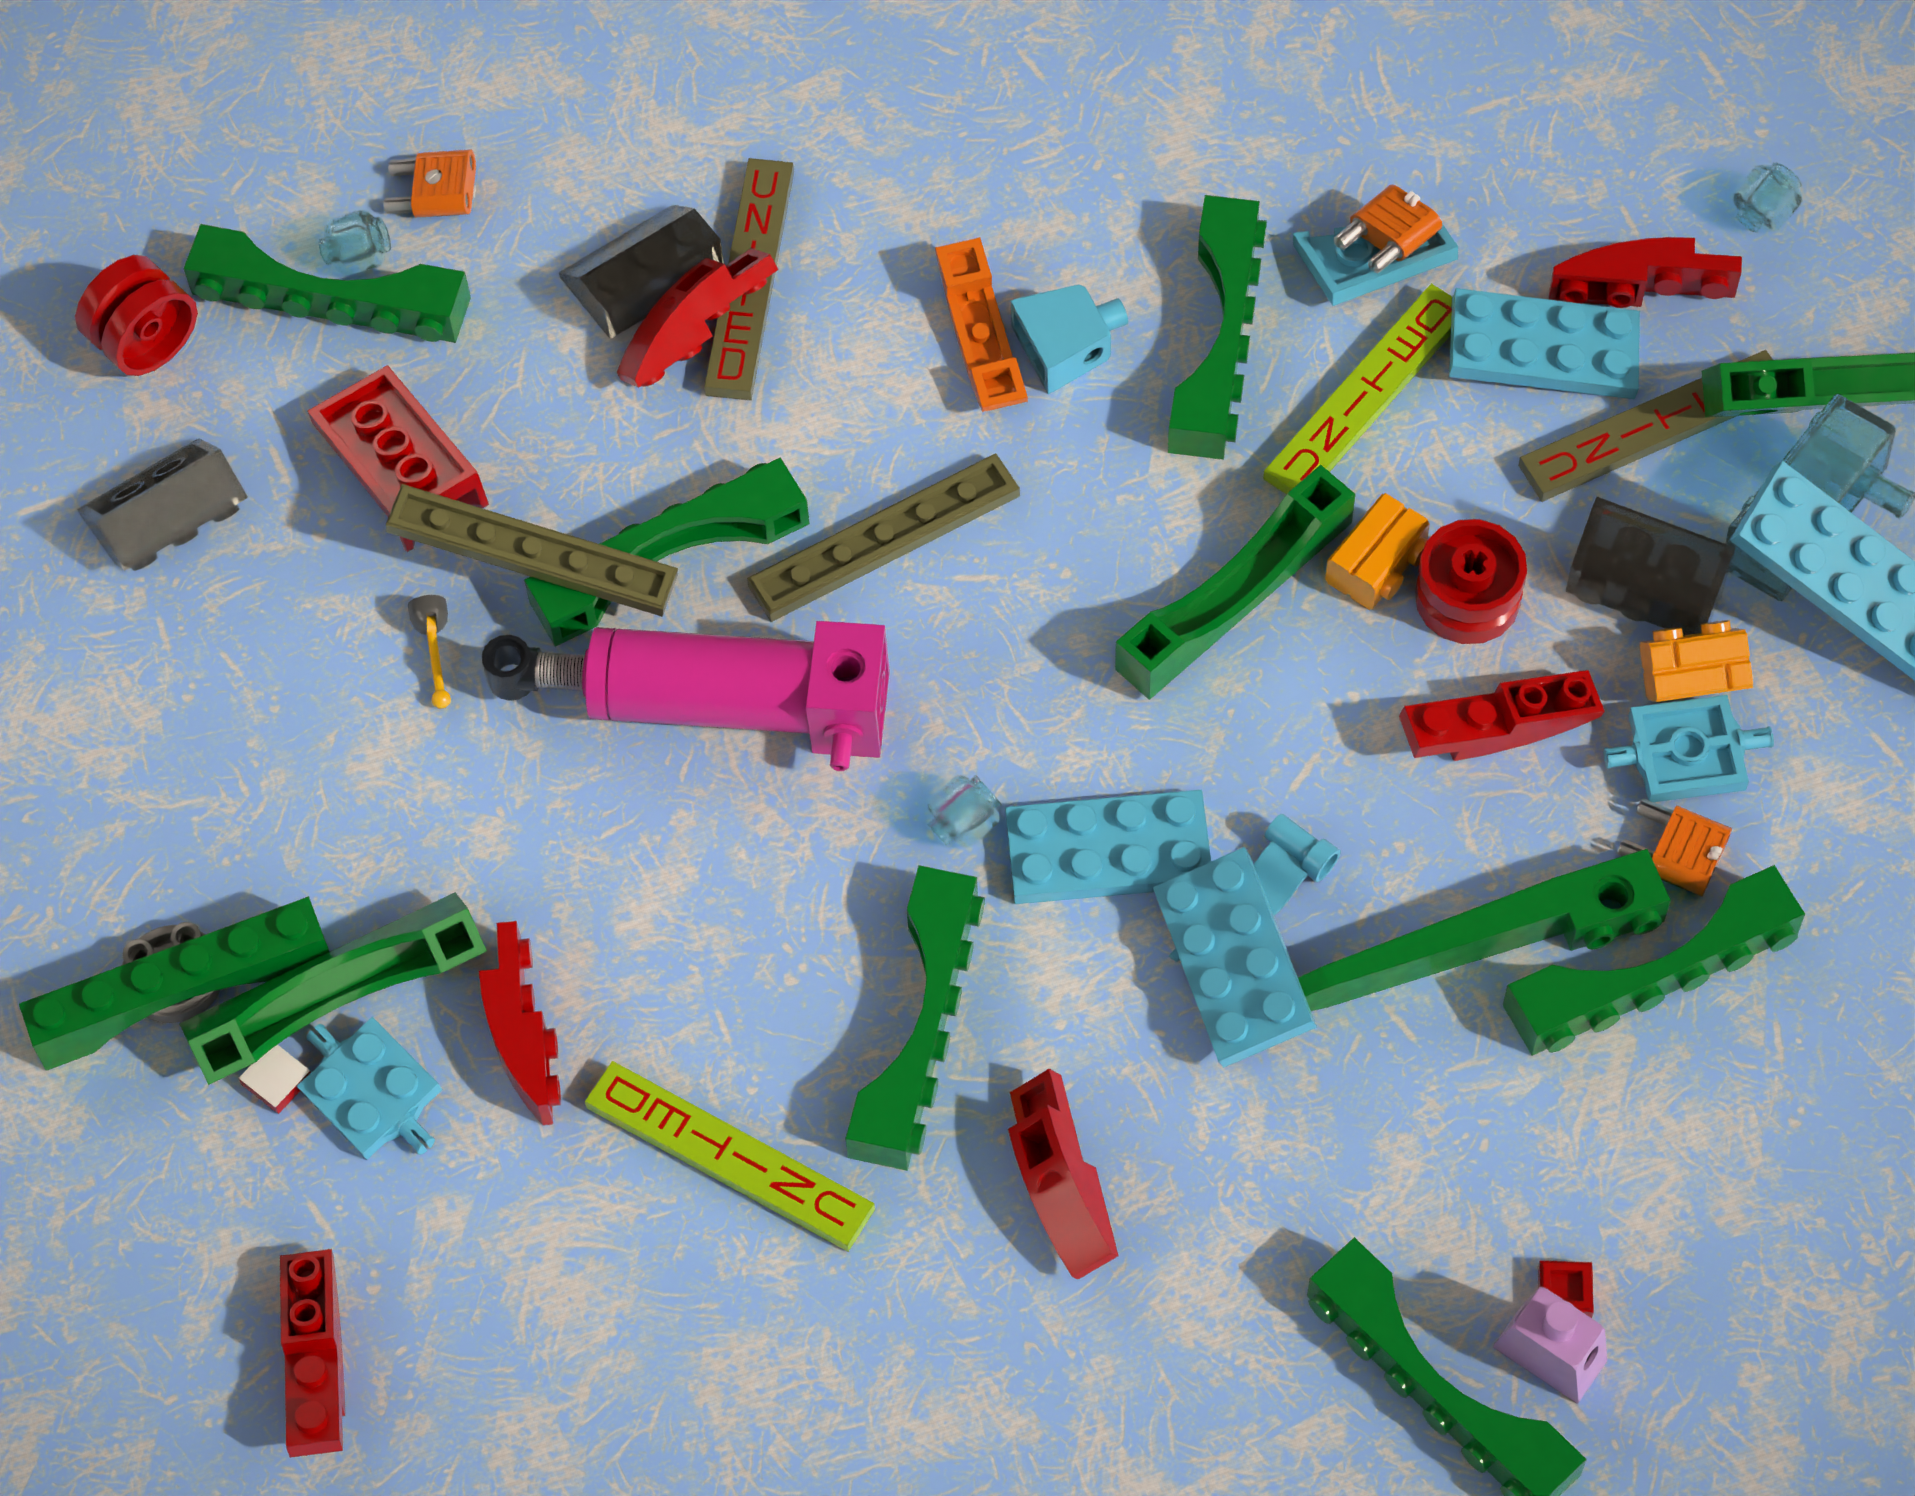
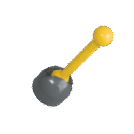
M424 595L414 598L408 603L409 618L415 630L427 635L435 688L431 701L436 708L444 709L450 704L451 697L444 689L436 633H439L448 622L446 599L442 596Z

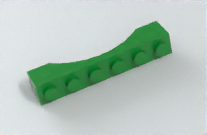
M1205 195L1199 229L1198 260L1210 275L1219 295L1223 321L1219 335L1206 359L1191 376L1175 388L1169 423L1168 453L1224 460L1226 442H1236L1239 414H1231L1232 402L1241 403L1245 375L1236 374L1238 363L1247 364L1250 336L1242 335L1244 324H1253L1256 297L1248 296L1249 285L1258 286L1261 258H1254L1255 247L1264 248L1267 227L1266 220H1258L1260 201Z
M204 224L199 226L184 266V272L192 295L207 301L224 300L240 303L251 309L267 308L284 311L294 317H317L343 326L355 324L371 327L387 334L399 332L415 335L430 342L442 340L456 343L471 299L464 271L419 264L399 273L373 279L339 280L320 278L298 272L275 261L259 249L245 232Z
M780 457L769 463L757 464L751 467L744 475L725 484H715L709 487L702 495L683 504H673L667 507L660 515L646 522L629 525L622 529L618 535L599 544L656 562L684 549L714 542L747 541L770 544L810 524L807 499ZM531 576L524 579L529 603L555 647L597 627L612 602Z
M1320 464L1286 494L1258 532L1217 573L1183 598L1163 608L1150 611L1116 641L1115 670L1149 700L1153 698L1352 524L1355 493Z
M918 865L907 906L908 931L920 953L926 974L923 1006L914 1031L899 1056L878 1078L857 1093L845 1138L847 1156L850 1159L908 1171L912 1154L920 1155L926 1135V1125L920 1124L924 1107L933 1108L938 1078H934L932 1075L936 1061H945L950 1042V1032L944 1031L948 1015L955 1017L957 1015L962 987L956 986L959 970L968 971L974 942L967 941L971 925L979 927L983 916L985 897L978 896L977 877Z
M1772 865L1730 884L1721 906L1708 924L1685 945L1666 956L1636 967L1609 971L1577 970L1550 965L1508 984L1503 1007L1532 1056L1546 1049L1550 1053L1557 1052L1570 1045L1575 1040V1036L1590 1029L1594 1032L1604 1031L1617 1023L1620 1016L1636 1008L1639 1012L1650 1010L1664 1000L1665 995L1680 988L1683 992L1694 990L1703 985L1709 979V975L1724 968L1728 972L1738 970L1747 965L1755 954L1769 948L1772 952H1776L1788 947L1798 938V932L1805 913L1776 866Z
M454 892L179 1023L208 1085L256 1063L268 1051L296 1031L345 1004L399 983L441 974L487 952L468 907L457 893Z
M308 896L19 1003V1007L32 1046L47 1071L95 1053L110 1039L157 1011L211 991L244 984L267 982L330 951Z
M1355 1237L1310 1277L1307 1297L1310 1299L1308 1303L1313 1312L1326 1324L1334 1322L1347 1335L1346 1341L1360 1358L1365 1361L1372 1359L1386 1372L1384 1378L1389 1386L1401 1397L1407 1398L1410 1396L1424 1409L1422 1414L1428 1424L1441 1435L1449 1433L1463 1447L1461 1452L1473 1468L1481 1473L1487 1470L1502 1485L1500 1490L1504 1496H1560L1581 1476L1587 1459L1547 1421L1520 1418L1491 1409L1466 1396L1437 1373L1419 1352L1404 1325L1395 1298L1392 1272Z

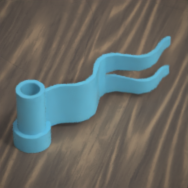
M1284 814L1278 815L1269 825L1265 832V838L1271 843L1254 863L1273 916L1287 904L1307 876L1315 882L1323 880L1335 866L1341 854V850L1326 839L1317 840ZM1175 948L1169 957L1178 962L1180 958Z

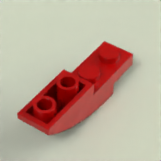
M1663 237L1619 242L1579 254L1554 266L1548 300L1581 304H1605L1616 308H1626L1629 306L1641 307L1645 292H1655L1664 296L1684 294L1699 295L1710 299L1735 298L1742 273V256L1695 253V238Z
M750 248L726 266L723 263L705 258L686 272L666 291L638 327L616 372L620 380L638 388L640 386L646 387L659 381L665 375L664 370L675 362L690 359L698 354L702 349L701 344L713 337L705 320H713L725 314L730 309L732 301L743 294L748 295L760 290L766 285V278L779 270L771 255Z
M1589 670L1502 682L1499 683L1495 692L1490 694L1407 705L1403 707L1399 718L1414 758L1450 753L1453 761L1528 745L1561 734L1602 717L1605 711Z
M517 921L496 923L499 969L479 971L481 996L487 1022L500 1061L512 1086L526 1107L542 1125H552V1106L561 1105L559 1076L550 1075L549 1060L558 1058L556 1029H547L543 1012L535 1011L533 985L525 984L524 969L533 968L530 938L521 939Z
M1047 1069L1010 1092L1017 1124L1010 1127L1008 1133L1021 1175L1038 1216L1070 1275L1075 1279H1080L1119 1255L1096 1167L1083 1161L1062 1076L1051 1069Z
M332 1249L280 1255L281 1346L285 1355L286 1448L290 1458L343 1451L342 1416H345V1389L334 1255Z

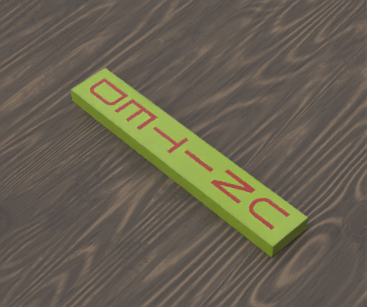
M1431 283L1264 470L1263 480L1287 494L1320 464L1330 472L1450 337L1452 296Z
M614 1061L610 1063L585 1100L586 1108L847 1252H849L875 1211V1204Z

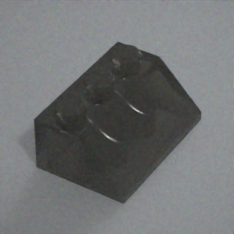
M671 205L560 271L559 277L609 339H612L645 319L666 291L703 259L709 258L724 264L721 239L695 208Z
M198 438L78 508L77 511L114 564L124 571L130 567L133 571H136L153 563L158 558L156 552L172 543L173 546H180L192 540L199 533L197 528L211 519L214 522H220L234 515L240 509L237 504L247 499L248 496L221 449Z
M1596 497L1570 568L1566 592L1574 594L1585 603L1600 604L1617 610L1633 621H1646L1665 629L1682 627L1683 636L1701 633L1700 624L1711 622L1722 597L1735 547Z

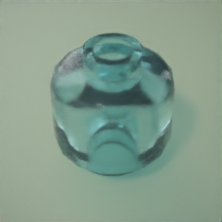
M1777 162L1771 166L1767 164L1757 165L1734 192L1733 201L1739 210L1736 214L1737 220L1752 232H1758L1760 228L1769 232L1780 230L1799 208L1803 200L1800 191L1802 186L1800 179L1790 169Z
M358 210L327 221L324 227V238L319 239V250L322 259L327 265L333 264L335 269L342 275H353L381 266L385 260L386 253L391 250V241L387 227L380 217H374L366 210Z
M957 775L928 800V810L934 818L927 825L946 846L954 840L963 848H971L997 826L1000 816L996 809L1002 804L977 775L971 779L964 775Z

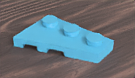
M1443 224L1441 230L1403 261L1394 260L1380 273H1374V270L1372 271L1369 268L1368 261L1381 250L1364 238L1359 237L1345 250L1337 248L1334 244V237L1346 227L1334 228V235L1310 237L1309 231L1293 233L1294 248L1332 306L1458 260V245Z

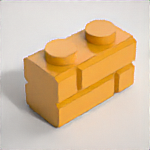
M1387 493L1381 494L1327 560L1325 580L1330 586L1345 595L1349 594L1351 599L1369 610L1373 609L1382 597L1390 600L1399 590L1404 576L1401 574L1407 566L1412 564L1417 567L1420 563V557L1428 539L1430 526L1428 519L1411 508H1405L1403 503Z
M1730 620L1700 624L1701 633L1683 636L1682 627L1652 631L1653 640L1642 641L1639 645L1647 700L1660 702L1753 688L1748 637L1745 629H1731Z

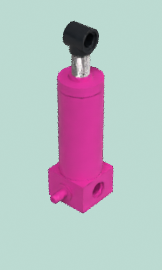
M816 621L814 641L596 627L593 630L589 648L586 650L585 655L582 654L581 656L580 654L543 653L540 648L528 647L525 641L513 635H501L490 640L482 652V664L488 685L492 693L500 699L508 701L519 700L527 696L531 691H538L539 687L567 688V690L577 689L583 690V695L586 697L587 714L593 720L810 734L812 753L831 755L830 767L836 771L847 770L850 765L851 756L880 758L890 675L885 625ZM507 665H518L516 668L510 671L501 670L503 667Z

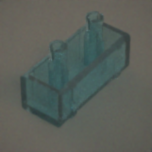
M1835 394L1823 410L1816 413L1810 421L1807 430L1782 460L1851 513L1862 499L1865 498L1892 513L1896 518L1901 519L1915 499L1914 491L1908 490L1882 475L1888 467L1896 433L1894 425L1839 394ZM1758 490L1754 496L1748 498L1742 506V511L1728 527L1722 566L1731 574L1778 601H1783L1792 590V587L1730 541L1759 492Z

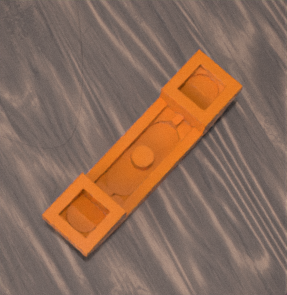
M981 238L935 247L955 334L981 411L986 412L1028 402L1017 359L1012 355L992 288V275Z

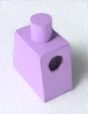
M1539 1287L1522 1304L1493 1345V1348L1577 1404L1607 1363L1606 1335L1602 1325L1544 1287Z

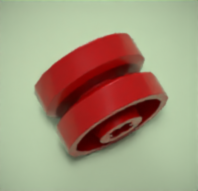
M131 255L115 261L103 269L90 282L78 302L75 320L77 329L99 350H103L104 355L126 375L141 376L157 370L169 362L183 348L194 330L198 312L196 302L174 281H171L147 256Z
M1481 519L1457 520L1440 527L1426 541L1420 557L1419 575L1415 589L1417 611L1426 626L1444 639L1460 644L1485 643L1501 636L1515 622L1521 606L1523 588L1527 576L1524 550L1516 537L1503 527Z

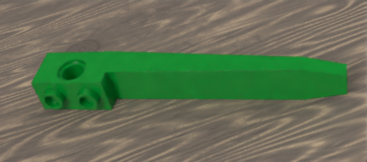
M1915 353L1719 363L1701 371L1705 418L1915 403Z
M1644 849L1551 878L1334 961L1298 977L1310 1010L1315 1011L1564 934L1571 951L1585 946L1591 950L1598 949L1611 943L1617 936L1630 932L1642 935L1657 929L1665 921L1671 900L1648 849ZM1611 899L1618 902L1622 907L1610 909L1605 907L1600 901Z

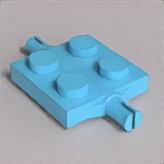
M1728 695L1631 707L1628 718L1633 735L1632 745L1604 748L1603 755L1607 769L1635 765L1643 777L1648 800L1651 802H1661L1745 791L1749 783L1744 763L1745 750L1772 748L1774 746V737L1771 734L1772 729L1770 726L1742 731L1732 715Z
M373 1017L350 1038L340 1043L323 1024L316 1025L314 1029L326 1041L325 1043L310 1030L306 1039L318 1049L324 1058L320 1065L300 1082L297 1087L366 1160L386 1142L402 1136L419 1155L427 1152V1149L415 1137L416 1135L429 1148L433 1146L435 1138L430 1136L417 1120L423 1108L442 1091V1088Z

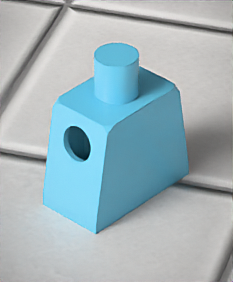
M1079 284L1011 301V327L1048 394L1055 392L1106 362L1111 356L1110 331L1128 324L1125 307L1119 298L1096 306L1086 287Z

